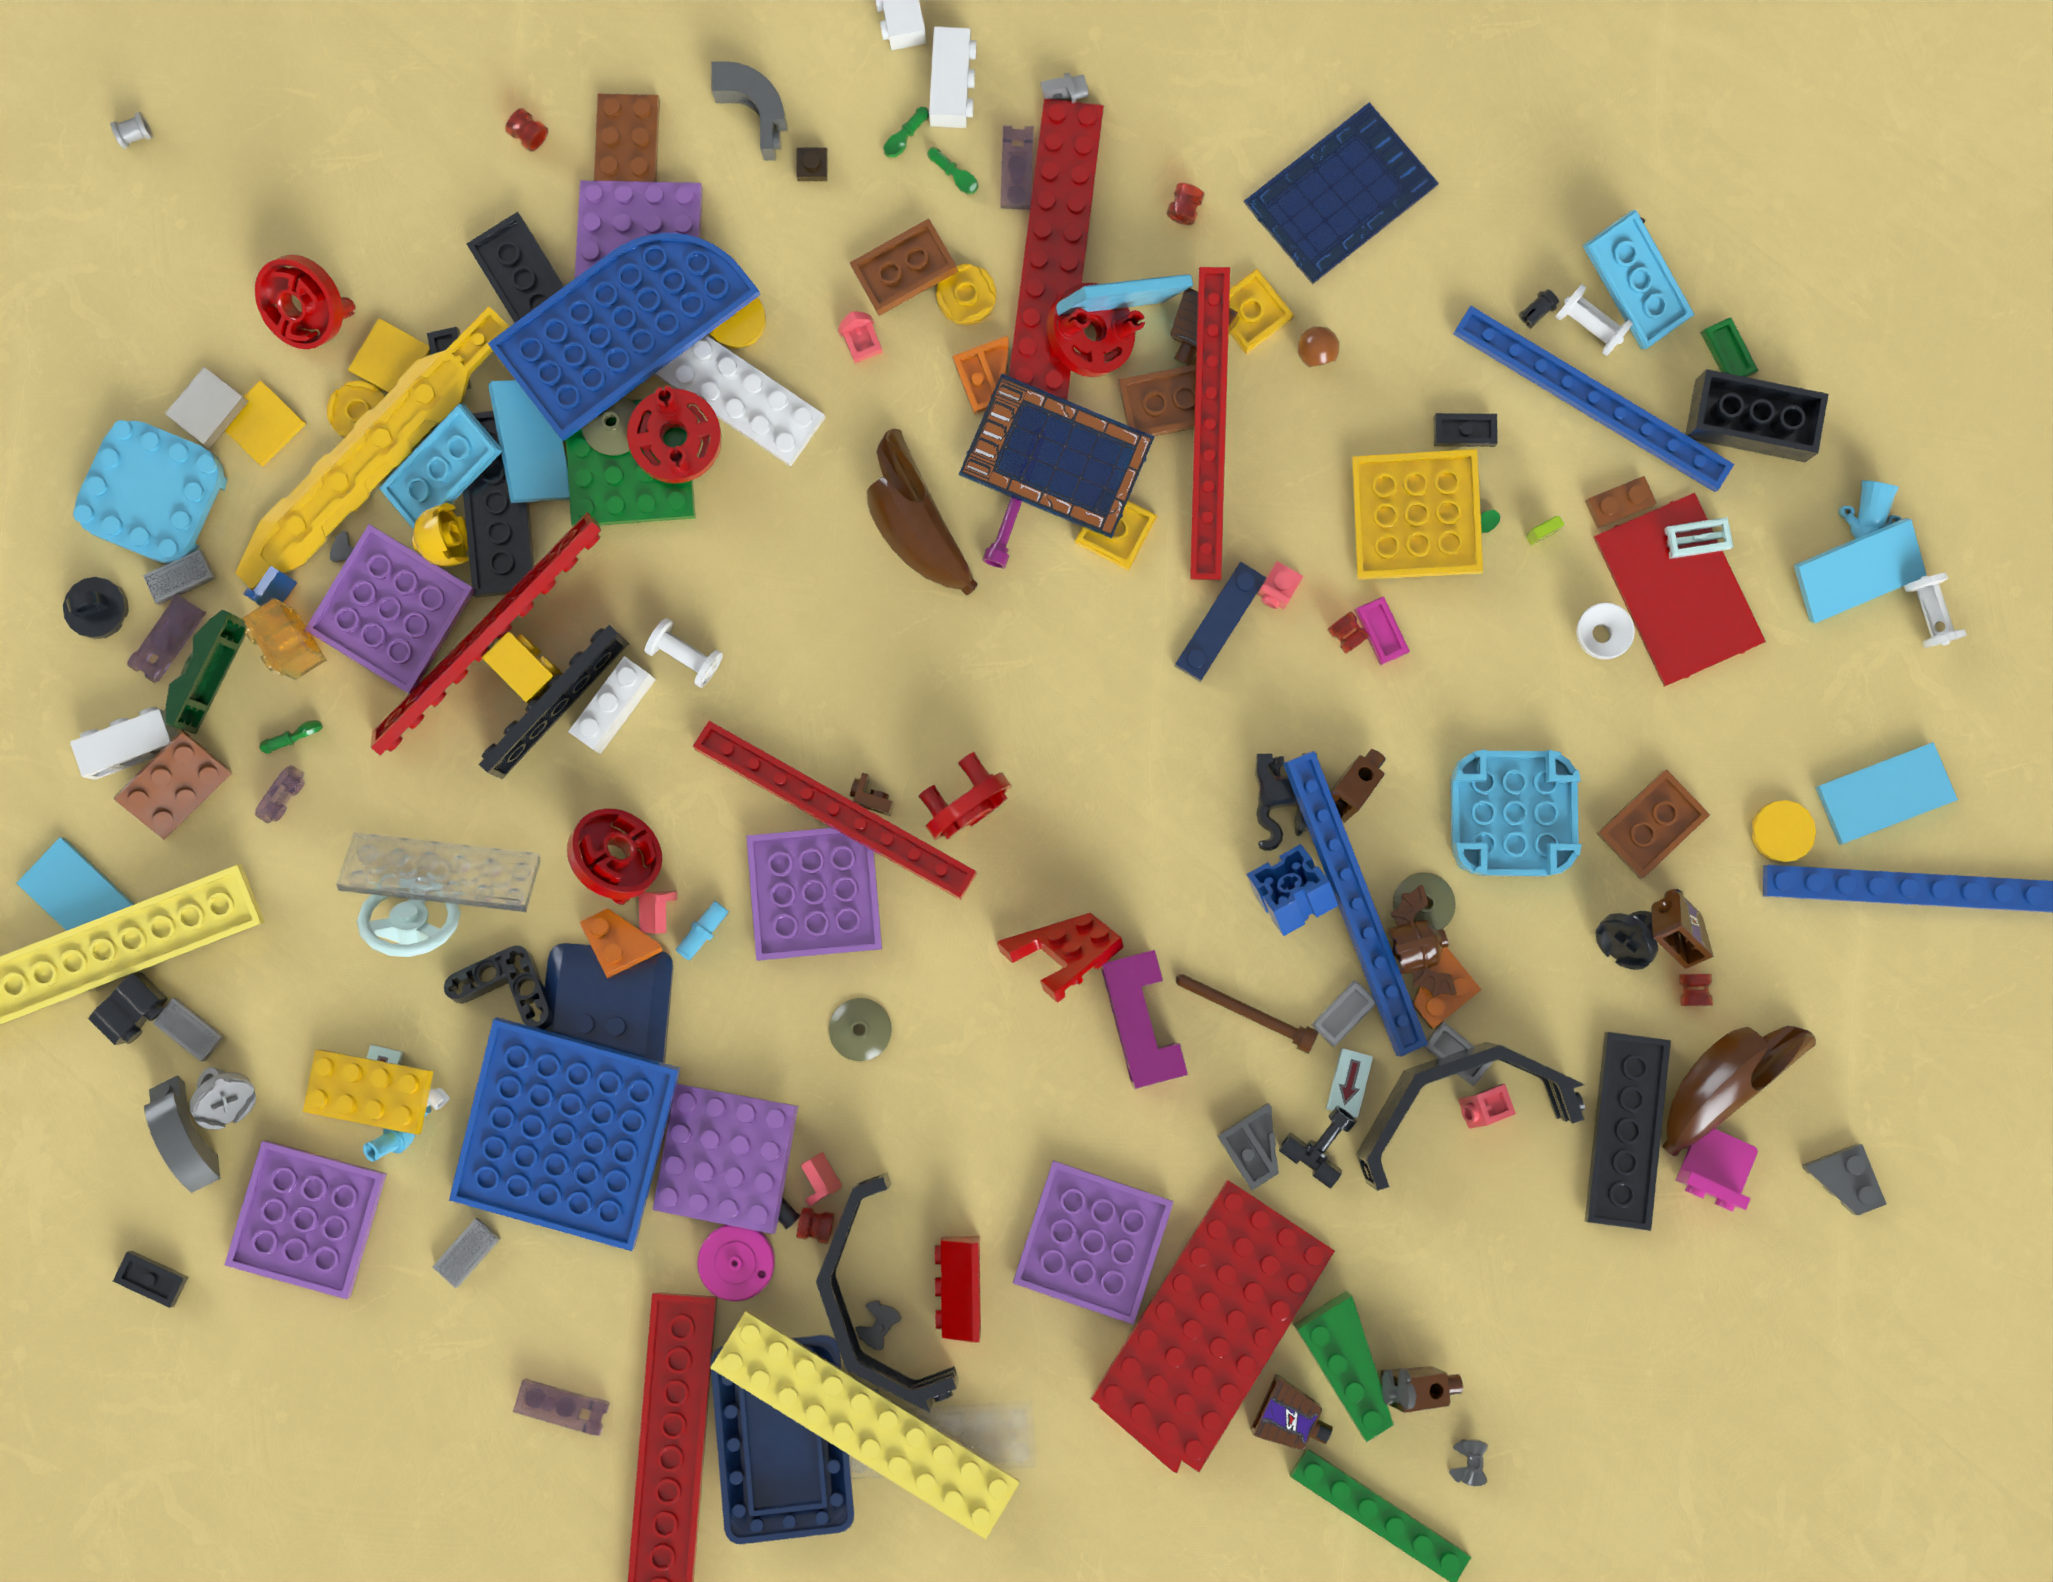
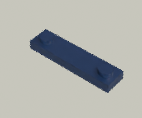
M1240 561L1174 666L1201 682L1263 585L1266 577Z

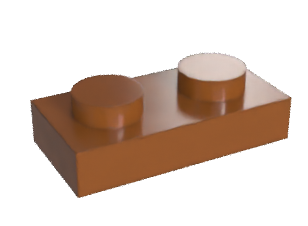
M1645 476L1600 493L1585 501L1597 529L1657 504Z

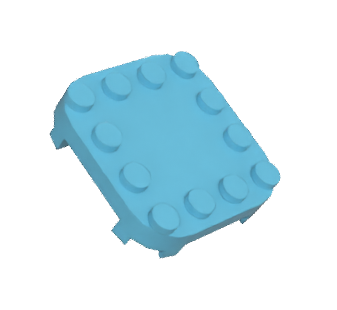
M119 420L114 423L112 429H110L100 445L77 495L73 516L85 530L98 538L159 563L169 564L195 552L199 548L195 542L219 489L225 491L227 479L224 477L223 466L219 458L202 446L144 422Z
M1485 749L1474 751L1459 760L1452 772L1450 782L1451 847L1458 867L1471 874L1481 876H1550L1563 873V871L1571 867L1576 858L1580 856L1582 844H1579L1578 782L1581 781L1579 770H1576L1570 760L1561 755V752L1553 750L1486 751Z

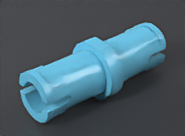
M714 901L698 922L694 921L691 924L692 929L675 950L690 961L706 940L710 941L714 937L712 933L729 911L720 903Z

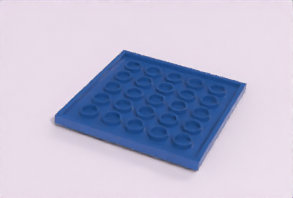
M496 1017L492 1022L449 1201L633 1251L681 1068Z

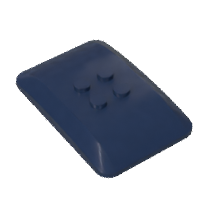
M562 943L554 946L548 956L544 986L554 1018L552 1024L545 1030L665 1063L674 970L671 956L662 951L607 979L591 945Z
M814 1335L792 1338L841 1368L840 1351L833 1337L829 1335ZM723 1346L719 1347L714 1352L713 1356L711 1357V1366L715 1361L716 1357L718 1356V1354L720 1353ZM711 1369L723 1521L726 1537L735 1544H750L835 1534L850 1528L854 1521V1504L849 1454Z

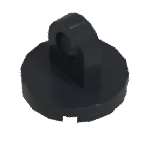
M99 577L85 578L74 584L67 592L63 603L64 619L69 627L79 635L92 639L108 638L118 632L122 627L124 617L127 618L129 611L127 597L123 590L110 580Z
M1637 911L1629 915L1622 913L1609 914L1603 918L1595 932L1596 941L1601 951L1607 957L1611 955L1617 959L1615 963L1624 968L1632 970L1644 969L1653 962L1659 951L1658 943L1653 938L1652 913L1649 911Z

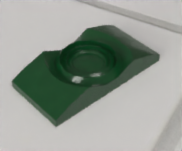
M222 609L209 619L193 636V651L187 658L181 675L169 684L165 707L166 724L197 734L251 623Z

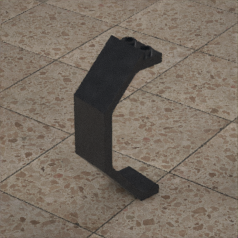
M1484 1042L1473 1048L1447 1055V1057L1438 1058L1403 1070L1356 1153L1366 1184L1377 1191L1389 1187L1381 1163L1382 1153L1418 1093L1428 1083L1495 1060H1500L1540 1078L1544 1083L1556 1119L1562 1118V1121L1565 1122L1570 1120L1571 1124L1584 1120L1582 1111L1585 1110V1105L1579 1092H1575L1574 1088L1586 1084L1502 1045Z
M884 1173L859 1182L853 1187L817 1277L816 1284L845 1369L930 1413L933 1404L932 1398H934L935 1402L948 1399L953 1396L952 1391L957 1389L959 1377L955 1366L920 1379H913L866 1354L858 1342L836 1277V1270L862 1199L885 1191L891 1186L888 1173Z

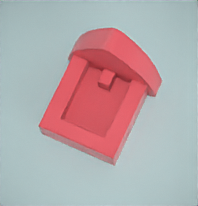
M865 312L849 313L842 320L838 328L840 337L844 336L854 363L883 353L873 328L874 320L871 315Z
M677 891L643 892L638 895L640 931L654 934L667 933L666 901L677 900Z
M823 1152L801 1164L803 1171L816 1192L805 1199L809 1207L837 1192L842 1187L841 1182Z

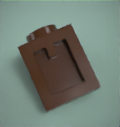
M862 773L860 779L855 778L850 791V796L854 797L853 802L865 809L891 816L894 804L893 801L888 800L889 795L871 789L870 794L866 793L870 780L868 774Z

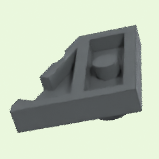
M1269 1103L1217 1135L1251 1190L1279 1174L1271 1115L1272 1107Z
M1855 1144L1802 1165L1808 1174L1815 1177L1823 1185V1188L1832 1196L1838 1198L1841 1204L1853 1215L1858 1216L1887 1205L1863 1144Z

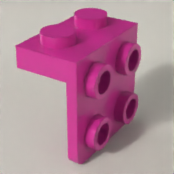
M1714 1129L1702 1139L1689 1146L1675 1181L1686 1185L1685 1191L1704 1199L1705 1194L1715 1198L1714 1204L1733 1212L1735 1207L1746 1210L1751 1198L1741 1193L1757 1156V1148Z

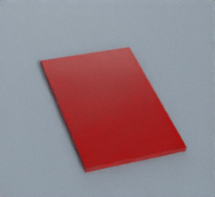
M1695 492L1594 536L1595 542L1664 687L1683 678H1689L1690 675L1733 656L1744 654L1747 650L1766 642L1723 551L1669 558L1670 547H1667L1666 541L1668 537L1664 532L1666 527L1708 520ZM1706 528L1675 533L1676 538L1713 533V529ZM1717 539L1702 542L1678 545V549L1715 544L1719 542Z

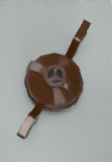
M1419 885L1414 891L1403 893L1400 906L1390 913V916L1397 923V926L1387 929V933H1391L1393 939L1392 952L1402 967L1400 974L1410 972L1413 974L1412 987L1426 988L1433 997L1440 994L1455 995L1456 989L1452 976L1446 973H1436L1428 968L1439 963L1442 948L1448 947V939L1443 928L1436 930L1425 919L1414 921L1415 915L1428 905L1424 887Z

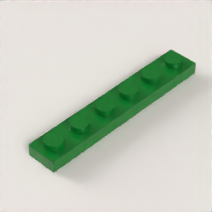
M1307 1447L1289 1474L1291 1478L1449 1582L1458 1581L1472 1558L1467 1552Z

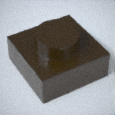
M797 148V181H828L827 148Z

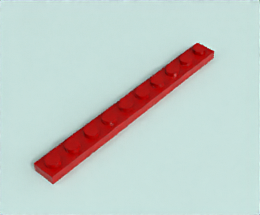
M1199 267L1191 580H1222L1230 267Z
M708 721L692 746L695 751L960 901L977 875L976 870L711 721Z

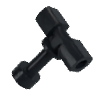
M1336 1106L1328 1116L1332 1123L1317 1142L1309 1140L1306 1144L1290 1132L1279 1146V1152L1296 1164L1301 1161L1313 1170L1312 1176L1330 1189L1342 1175V1170L1328 1160L1330 1154L1327 1149L1342 1130L1349 1132L1357 1122L1349 1112L1339 1106Z

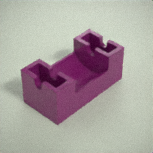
M1155 950L1106 962L1102 965L1101 970L1132 1087L1137 1089L1188 1075L1180 1043L1157 1047L1142 991V986L1163 981Z

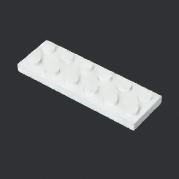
M707 335L654 374L675 389L691 391L702 397L713 408L717 418L790 467L825 419V415Z

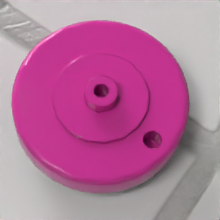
M723 1225L714 1230L705 1239L700 1248L697 1261L699 1276L704 1286L718 1298L734 1302L750 1299L759 1294L773 1276L775 1269L774 1248L769 1238L761 1231Z

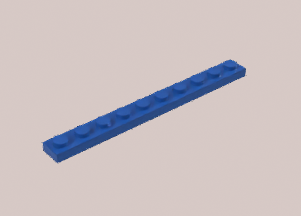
M1473 306L1469 307L1453 333L1456 337L1713 492H1717L1734 466V463Z
M1315 751L1284 762L1283 766L1327 879L1331 884L1339 910L1396 1056L1402 1057L1428 1045V1042L1400 974L1399 967Z
M1779 865L1763 866V897L2053 913V881Z

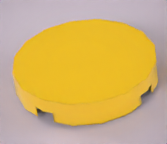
M966 263L956 265L959 272L939 282L937 285L936 299L939 309L947 319L956 324L972 325L979 323L991 314L996 304L997 290L994 280L981 267L978 268Z
M757 297L711 331V337L729 349H739V347H748L754 344L762 336L766 326L765 309L760 299Z
M349 381L344 384L345 386H342L339 390L336 389L331 394L327 404V418L332 428L342 438H345L354 429V424L368 410H373L385 397L375 385L365 381Z
M1788 800L1774 801L1760 808L1753 818L1752 842L1758 852L1769 860L1776 862L1796 861L1805 856L1814 845L1816 837L1815 821L1809 811L1799 803Z

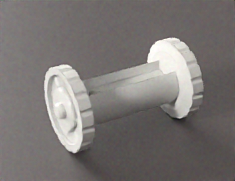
M1581 284L1571 297L1567 296L1564 300L1566 304L1555 317L1561 320L1567 314L1606 343L1602 353L1608 356L1617 344H1621L1624 341L1623 336L1633 323L1628 320L1622 326L1618 325L1582 297L1586 287Z
M1940 573L1929 577L1926 575L1921 577L1920 580L1904 585L1906 592H1917L1931 638L1922 642L1924 648L1939 644L1943 646L1948 645L1950 641L1967 636L1965 629L1954 630L1939 585L1948 579L1947 573ZM1940 621L1945 624V630L1942 632L1936 629V624Z
M665 618L657 625L645 646V653L653 656L659 649L663 650L697 672L694 683L702 688L719 667L723 653L715 650L708 657L671 634L673 621Z

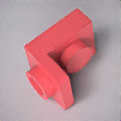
M1277 561L1257 595L1261 596V601L1270 608L1277 609L1280 607L1284 610L1304 576Z
M1505 1084L1497 1085L1477 1094L1459 1099L1462 1116L1470 1129L1488 1126L1516 1114Z

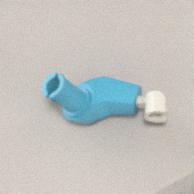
M442 1088L430 1089L425 1117L431 1112V1106L438 1110L449 1101L450 1097ZM384 1128L383 1135L364 1144L363 1152L366 1158L372 1162L390 1152L402 1153L413 1142L416 1134Z

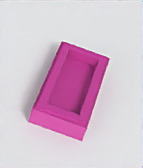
M1384 596L1354 610L1380 666L1410 652Z

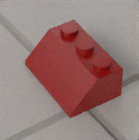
M980 1236L942 1237L941 1245H935V1264H941V1277H935V1297H941V1310L935 1311L936 1329H942V1338L973 1343L980 1342Z

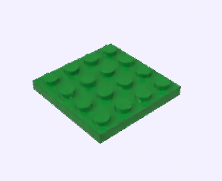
M643 399L631 401L637 406ZM613 417L608 418L606 425L614 426L617 420ZM679 427L670 428L664 435V443L673 448L683 445L687 439L686 431ZM582 428L566 440L572 527L587 512L597 520L599 526L696 518L693 480L684 483L659 481L649 476L639 467L631 451L615 456L601 454L587 443Z

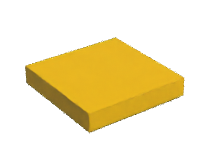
M1255 269L1230 288V308L1239 313L1240 319L1229 334L1245 354L1294 318L1292 311L1258 269Z
M378 318L349 366L348 371L389 393L397 385V380L419 358L431 355L430 347Z
M260 380L243 396L249 402L226 428L225 432L260 466L264 467L306 423Z
M1103 489L1099 494L1093 508L1097 507L1101 495L1104 491ZM1108 490L1105 491L1098 507L1100 511L1108 513L1111 503L1115 499V493ZM1127 500L1113 535L1083 524L1075 539V543L1129 571L1158 515Z

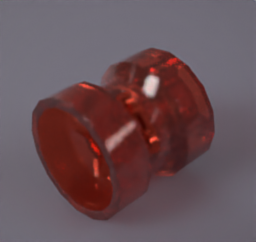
M524 108L516 110L510 116L505 126L506 133L514 139H520L522 146L530 152L537 150L544 143L549 132L548 127L540 121L535 122L532 114Z
M1178 183L1174 191V202L1169 204L1166 214L1177 223L1193 225L1198 214L1196 209L1202 204L1205 194L1194 185Z
M1352 611L1327 629L1333 638L1339 640L1340 648L1345 655L1370 637L1367 630L1360 628L1357 624V617ZM1356 629V631L1350 634L1347 638L1343 639V637L1349 634L1352 630Z
M1679 974V984L1683 987V994L1680 996V1006L1713 1005V996L1709 993V986L1712 984V974ZM1687 987H1704V990H1688Z
M803 1207L796 1238L806 1240L811 1237L816 1239L818 1243L828 1245L835 1213L827 1211L822 1214L815 1213L813 1208Z

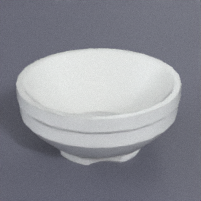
M1599 603L1591 606L1580 617L1576 630L1577 640L1581 648L1590 656L1604 660L1616 658L1626 652L1633 642L1635 633L1631 616L1626 610L1613 603ZM1600 625L1607 628L1609 631L1607 642L1599 643L1593 638L1592 632L1596 626Z

